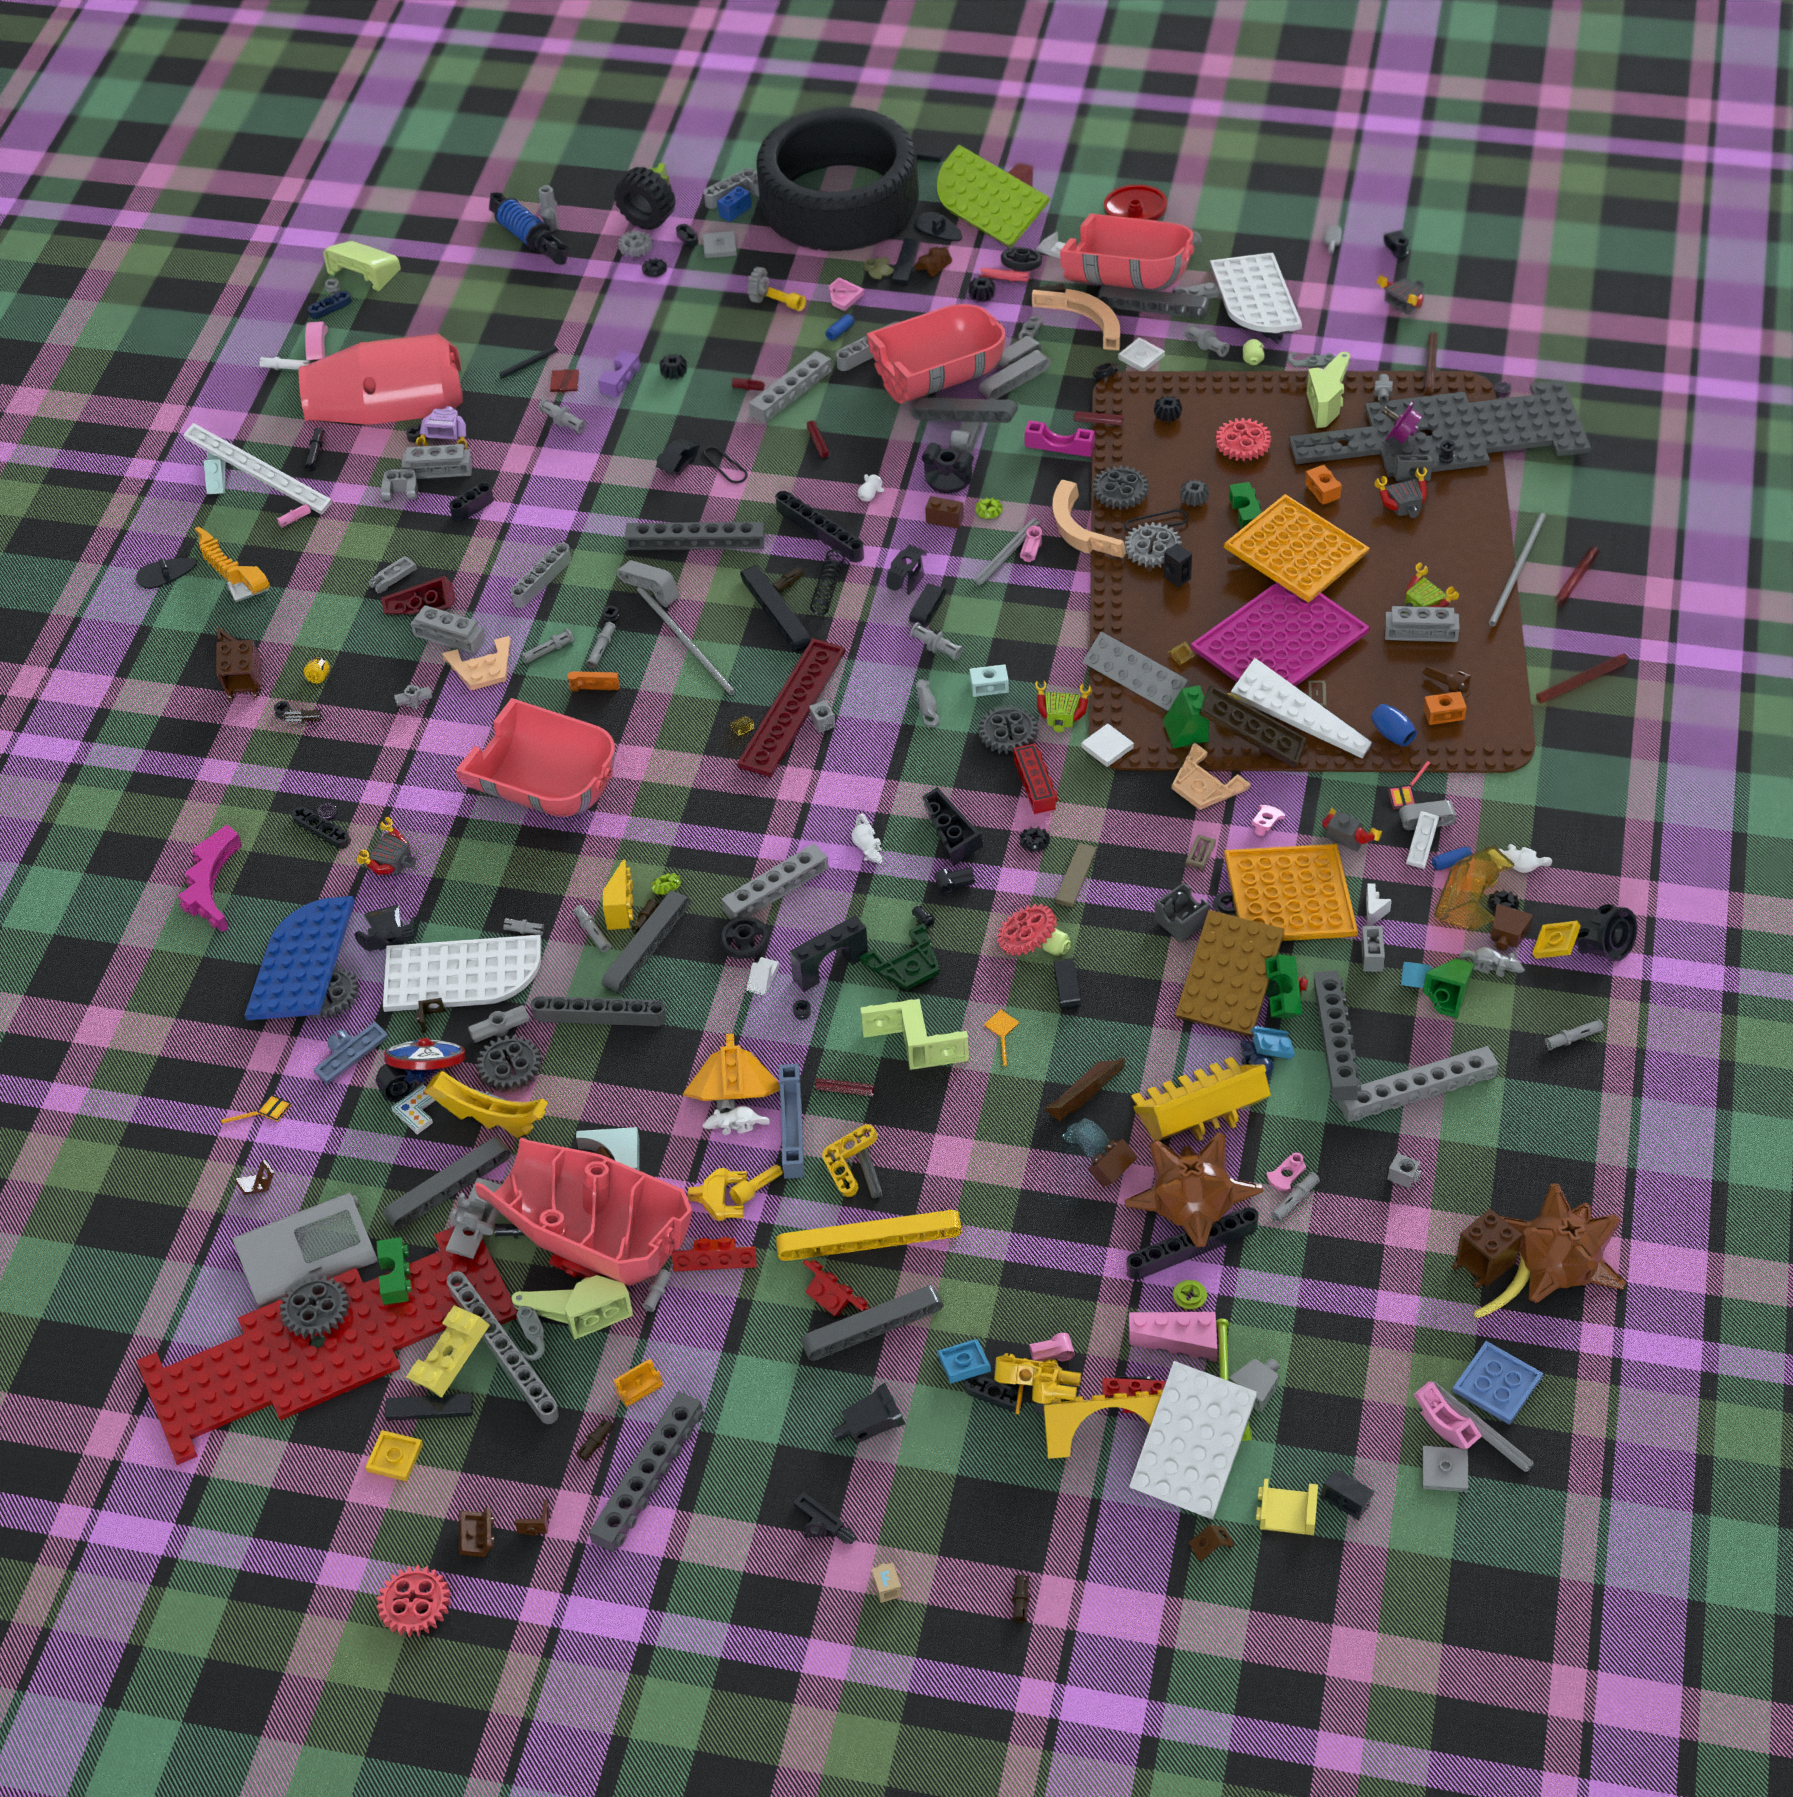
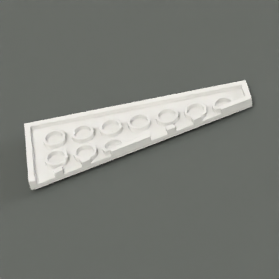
M1255 658L1231 690L1230 694L1236 696L1240 701L1362 759L1371 746V741Z

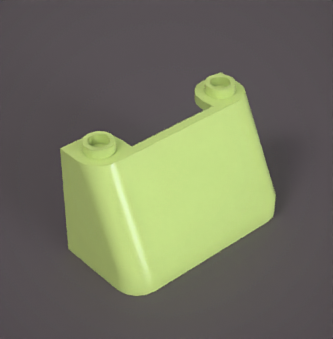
M354 241L329 246L323 252L329 274L335 275L343 267L364 275L365 281L370 280L373 283L372 288L380 291L401 269L397 256Z

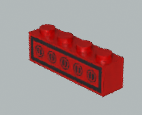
M1035 744L1014 748V762L1033 813L1037 814L1055 810L1056 801H1058L1056 790L1053 791L1052 779L1047 776V766L1045 763H1042L1041 750H1037Z

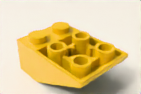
M622 860L603 890V910L607 930L630 928V921L634 919L633 909H630L633 906V894H630L633 891V880L631 879V869L627 867L626 860Z

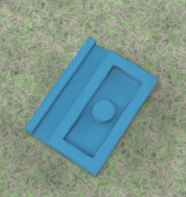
M1254 1026L1250 1030L1254 1034L1253 1041L1257 1054L1292 1059L1295 1055L1291 1040L1287 1037L1288 1031Z

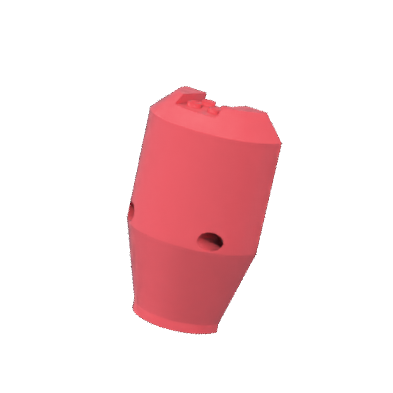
M437 333L360 342L309 365L300 366L299 389L305 421L315 420L370 425L421 419L429 416L434 409H445L447 406L456 409L463 403L458 373L461 370L458 348Z
M522 1137L519 1139V1148L513 1167L499 1189L492 1192L479 1182L475 1184L478 1197L489 1202L538 1247L624 1283L627 1286L635 1285L658 1274V1271L666 1263L672 1252L680 1249L685 1239L692 1213L685 1190L601 1154L529 1141Z

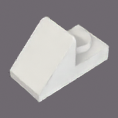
M1055 232L1045 238L1036 248V251L1060 258V250L1064 247L1065 243L1058 242V232Z
M1367 884V926H1372L1388 914L1391 908V899H1379V892H1376L1375 884Z
M763 957L760 958L758 963L753 962L747 991L765 996L778 971L779 962Z

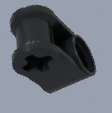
M1397 230L1384 234V244L1393 255L1399 259L1406 258L1408 256L1407 246L1409 245V240L1404 236L1403 232Z

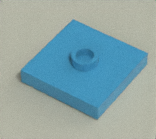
M978 1339L937 1351L938 1358L950 1384L991 1372L990 1364Z

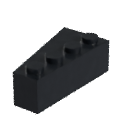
M938 787L922 796L927 815L952 866L983 847L981 833Z

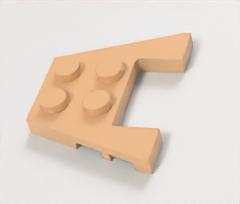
M510 636L494 640L497 653L461 661L458 649L442 653L443 659L451 665L452 670L459 674V677L471 690L506 682L508 656L510 654L509 648L511 646Z
M1194 743L1171 789L1201 810L1250 788V783L1238 774L1224 785L1198 766L1207 757L1208 752Z

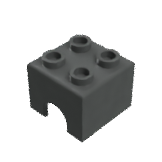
M1183 882L1155 902V921L1177 940L1183 942L1204 926L1211 905L1203 898L1201 899V904L1196 902L1191 894V888Z

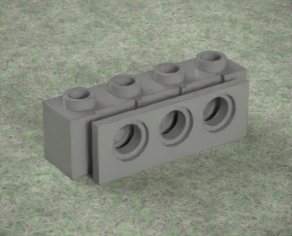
M464 444L406 447V453H403L402 469L414 470L417 479L471 476L472 458L470 449L464 450Z
M424 605L411 623L414 636L472 654H476L485 642L484 630L482 627L477 626L476 620Z
M1392 606V612H1386L1385 640L1458 642L1459 614H1454V608Z

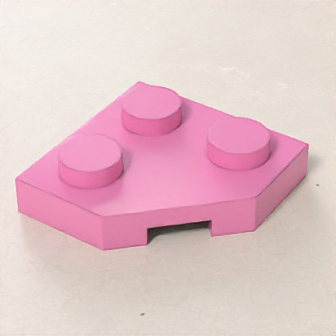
M839 277L829 285L832 306L846 311L864 295L863 288Z

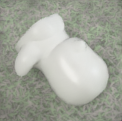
M865 474L864 479L866 482L857 491L858 497L862 501L869 502L874 498L876 491L884 492L882 488L883 482L877 475L868 476Z

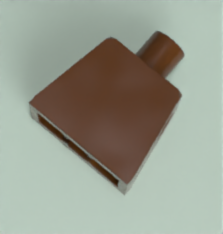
M1497 904L1491 933V940L1496 941V948L1504 951L1508 946L1518 947L1531 928L1533 915Z

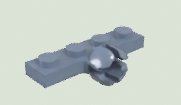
M373 1022L354 1037L341 1029L336 1031L339 1035L338 1037L334 1034L329 1037L327 1044L333 1054L314 1068V1073L326 1085L388 1038V1034L376 1022Z

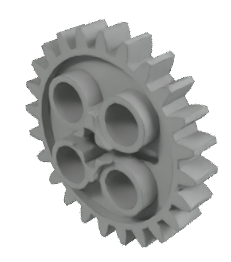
M1154 522L1150 526L1145 523L1144 527L1138 525V529L1132 528V532H1128V536L1125 537L1126 554H1128V558H1132V562L1138 561L1139 566L1144 563L1145 567L1149 564L1152 568L1155 565L1161 567V564L1164 563V552L1177 543L1182 546L1181 537L1178 536V532H1173L1174 528L1168 529V525L1161 527V523L1157 526Z

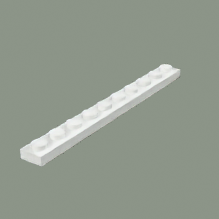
M194 423L183 434L184 439L299 503L307 504L310 509L321 515L332 504L330 498Z

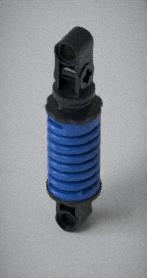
M492 192L490 194L489 210L495 214L497 223L508 229L525 243L528 248L542 252L555 264L564 265L567 263L568 246L551 233L549 225L533 215L515 198H506L499 192Z

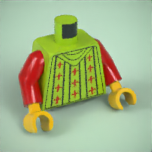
M1418 563L1416 565L1417 574L1413 575L1405 592L1404 606L1447 608L1451 600L1458 599L1459 593L1453 587H1449L1445 594L1425 577L1421 579V576L1428 573V568L1425 566L1420 571L1422 564Z
M1038 681L1036 682L1035 688L1038 691L1037 710L1042 718L1047 719V725L1053 726L1054 731L1063 732L1064 727H1073L1074 723L1086 714L1089 700L1087 696L1092 692L1090 685L1086 692L1083 691L1084 684L1080 686L1082 697H1080V694L1046 692L1045 695L1046 682L1044 681L1043 688H1039L1037 686Z

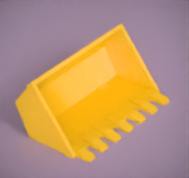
M1229 1057L1224 1060L1229 1069L1222 1070L1217 1063L1209 1065L1213 1073L1211 1076L1207 1077L1202 1069H1198L1193 1072L1198 1081L1191 1082L1187 1075L1180 1076L1178 1080L1182 1087L1177 1089L1171 1081L1164 1082L1162 1085L1166 1093L1160 1094L1156 1087H1151L1147 1089L1151 1099L1146 1101L1140 1093L1133 1094L1131 1098L1136 1104L1133 1108L1153 1140L1161 1141L1191 1129L1197 1140L1201 1141L1204 1139L1202 1135H1205V1123L1211 1121L1214 1129L1220 1128L1217 1119L1224 1116L1229 1126L1235 1128L1237 1126L1236 1122H1238V1110L1262 1102L1271 1096L1265 1073V1065H1238L1233 1057Z

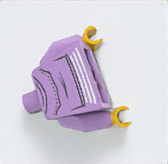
M450 406L445 407V409H434L429 416L422 420L419 433L421 437H418L416 440L419 447L422 442L423 446H428L425 438H460L457 444H465V449H468L465 440L466 424L462 417L458 416L457 410Z

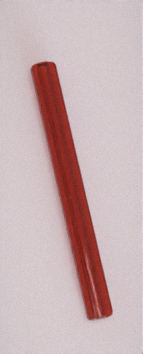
M1622 653L1536 694V700L1542 704L1628 663V656Z

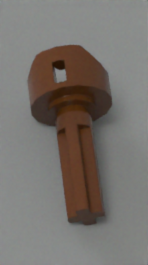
M1425 666V670H1423L1424 676L1448 685L1449 693L1461 691L1463 699L1470 695L1471 675L1461 671L1450 675L1431 666Z

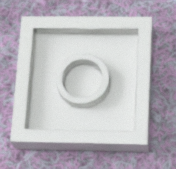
M1139 337L1118 354V359L1139 371H1147L1165 356V351Z
M1106 724L1081 742V748L1108 767L1132 750L1134 743L1111 725Z

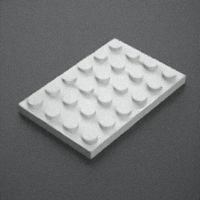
M1174 1361L1129 1487L1214 1520L1258 1392Z

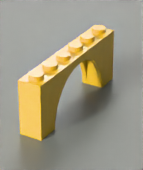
M1158 1390V1394L1149 1395V1391L1135 1392L1136 1396L1127 1397V1393H1116L1114 1398H1105V1395H1093L1091 1400H1083V1396H1077L1075 1401L1061 1402V1399L1056 1398L1051 1403L1043 1404L1048 1459L1070 1457L1072 1439L1080 1423L1093 1412L1103 1408L1120 1407L1131 1410L1140 1415L1151 1427L1163 1390Z

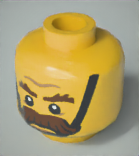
M319 657L310 659L304 668L306 679L315 684L323 682L330 672V666L327 661Z

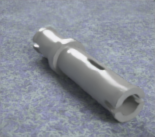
M605 623L602 632L598 634L597 642L586 662L588 667L593 669L597 667L616 629L613 623Z
M583 905L575 907L573 912L579 919L581 927L586 929L601 952H607L611 948V944L595 924L594 917L588 914Z
M1600 1019L1568 1031L1562 1030L1557 1035L1545 1038V1045L1548 1050L1562 1045L1568 1046L1573 1041L1602 1032L1604 1030L1603 1023Z
M1310 1172L1301 1183H1297L1294 1186V1190L1271 1212L1272 1218L1280 1223L1303 1198L1309 1196L1310 1191L1320 1182L1319 1177L1315 1173Z

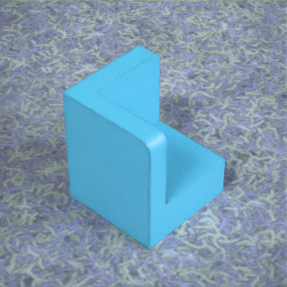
M1404 962L1401 985L1423 988L1426 973L1432 969V965Z

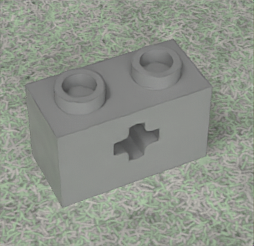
M1362 926L1361 950L1363 971L1383 972L1385 954L1382 926Z

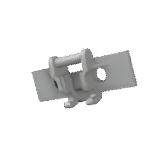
M477 1178L475 1184L477 1182L483 1184L492 1192H495L501 1186V1184L482 1178ZM475 1184L468 1200L464 1198V1193H460L457 1200L458 1208L457 1210H452L450 1220L455 1229L445 1250L474 1259L484 1234H493L495 1230L494 1225L500 1213L489 1202L478 1197ZM484 1214H490L487 1222L481 1221ZM470 1230L474 1235L467 1236L463 1232Z

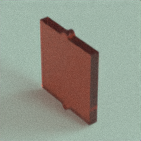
M552 370L550 392L565 393L568 391H578L579 370Z

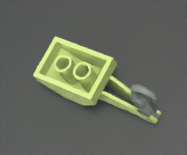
M1297 352L1289 354L1287 361L1290 365L1309 368L1307 398L1316 428L1327 427L1340 414V407H1343L1341 395L1344 394V385L1341 383L1350 363V354L1348 352H1341L1337 356H1334L1332 353L1310 355L1306 359L1297 361L1292 359L1293 356L1297 355Z
M598 1275L578 1282L574 1290L518 1291L512 1295L513 1306L518 1309L517 1319L524 1335L537 1348L536 1353L532 1355H527L524 1351L520 1352L529 1361L539 1359L545 1351L543 1342L544 1330L537 1315L569 1324L574 1340L633 1316L630 1297L625 1284Z

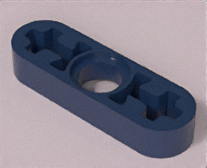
M340 291L308 307L309 316L312 319H319L349 305L352 302L350 292Z

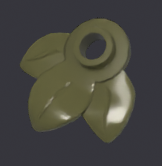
M869 258L863 265L864 270L869 272V276L874 279H882V276H889L894 273V269L887 265L890 261L889 258Z

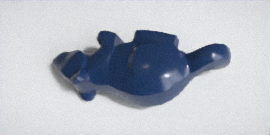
M1241 1040L1240 1045L1244 1056L1241 1059L1243 1065L1264 1064L1269 1085V1078L1274 1069L1273 1061L1266 1055L1257 1054L1254 1042Z

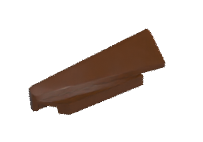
M1121 1057L1116 1061H1098L1058 1100L1047 1106L1045 1111L1060 1122L1070 1112L1074 1114L1125 1067V1058Z

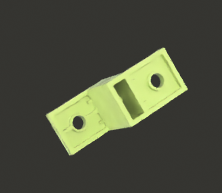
M920 999L861 1007L864 1038L903 1032L910 1070L969 1061L967 1031L927 1037Z

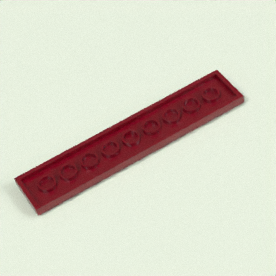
M812 638L737 762L738 768L772 777L809 715V706L816 703L844 656L845 647Z

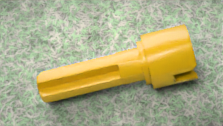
M768 287L767 297L784 302L788 308L802 311L806 305V298L794 292L788 294Z
M774 1165L749 1182L742 1180L730 1188L729 1194L734 1203L741 1206L754 1198L757 1190L781 1176L783 1171L780 1166Z

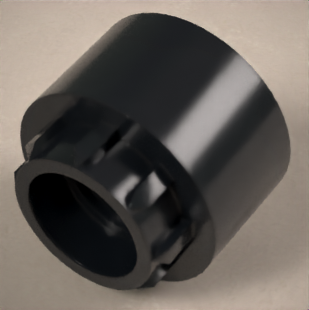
M384 1064L378 1070L375 1079L376 1085L387 1101H401L413 1092L415 1081L408 1069Z

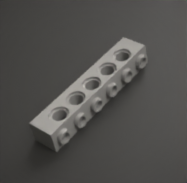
M818 351L812 353L750 401V415L763 423L772 419L832 371L831 359Z
M815 844L805 847L799 853L787 858L784 862L772 867L769 871L757 876L754 880L742 885L734 892L727 894L721 899L723 912L731 920L752 916L828 870V857Z

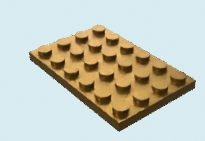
M1208 910L1175 1017L1253 1037V1033L1250 1030L1257 1024L1270 982L1266 974L1265 959L1278 955L1285 929Z

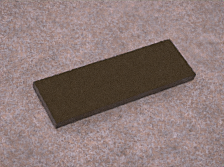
M1213 685L1208 687L1199 715L1293 768L1298 765L1306 741L1305 737Z

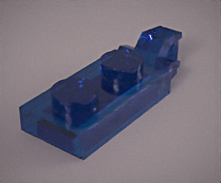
M406 1069L405 1073H407V1076L404 1080L409 1084L416 1080L423 1083L438 1073L439 1069Z

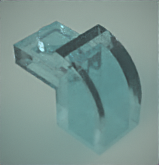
M1083 1118L1079 1123L1070 1125L1068 1131L1063 1135L1066 1142L1079 1143L1085 1155L1095 1157L1099 1153L1102 1154L1106 1150L1104 1147L1110 1142L1105 1132L1096 1123L1087 1118Z

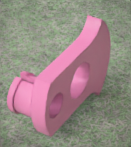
M1259 805L1260 812L1252 821V825L1255 826L1254 833L1264 836L1266 831H1269L1278 820L1285 818L1284 813L1272 806Z
M1293 1153L1275 1171L1267 1172V1180L1271 1186L1280 1191L1291 1192L1290 1185L1306 1170L1303 1156L1300 1153ZM1283 1170H1290L1293 1175L1285 1177L1281 1172Z

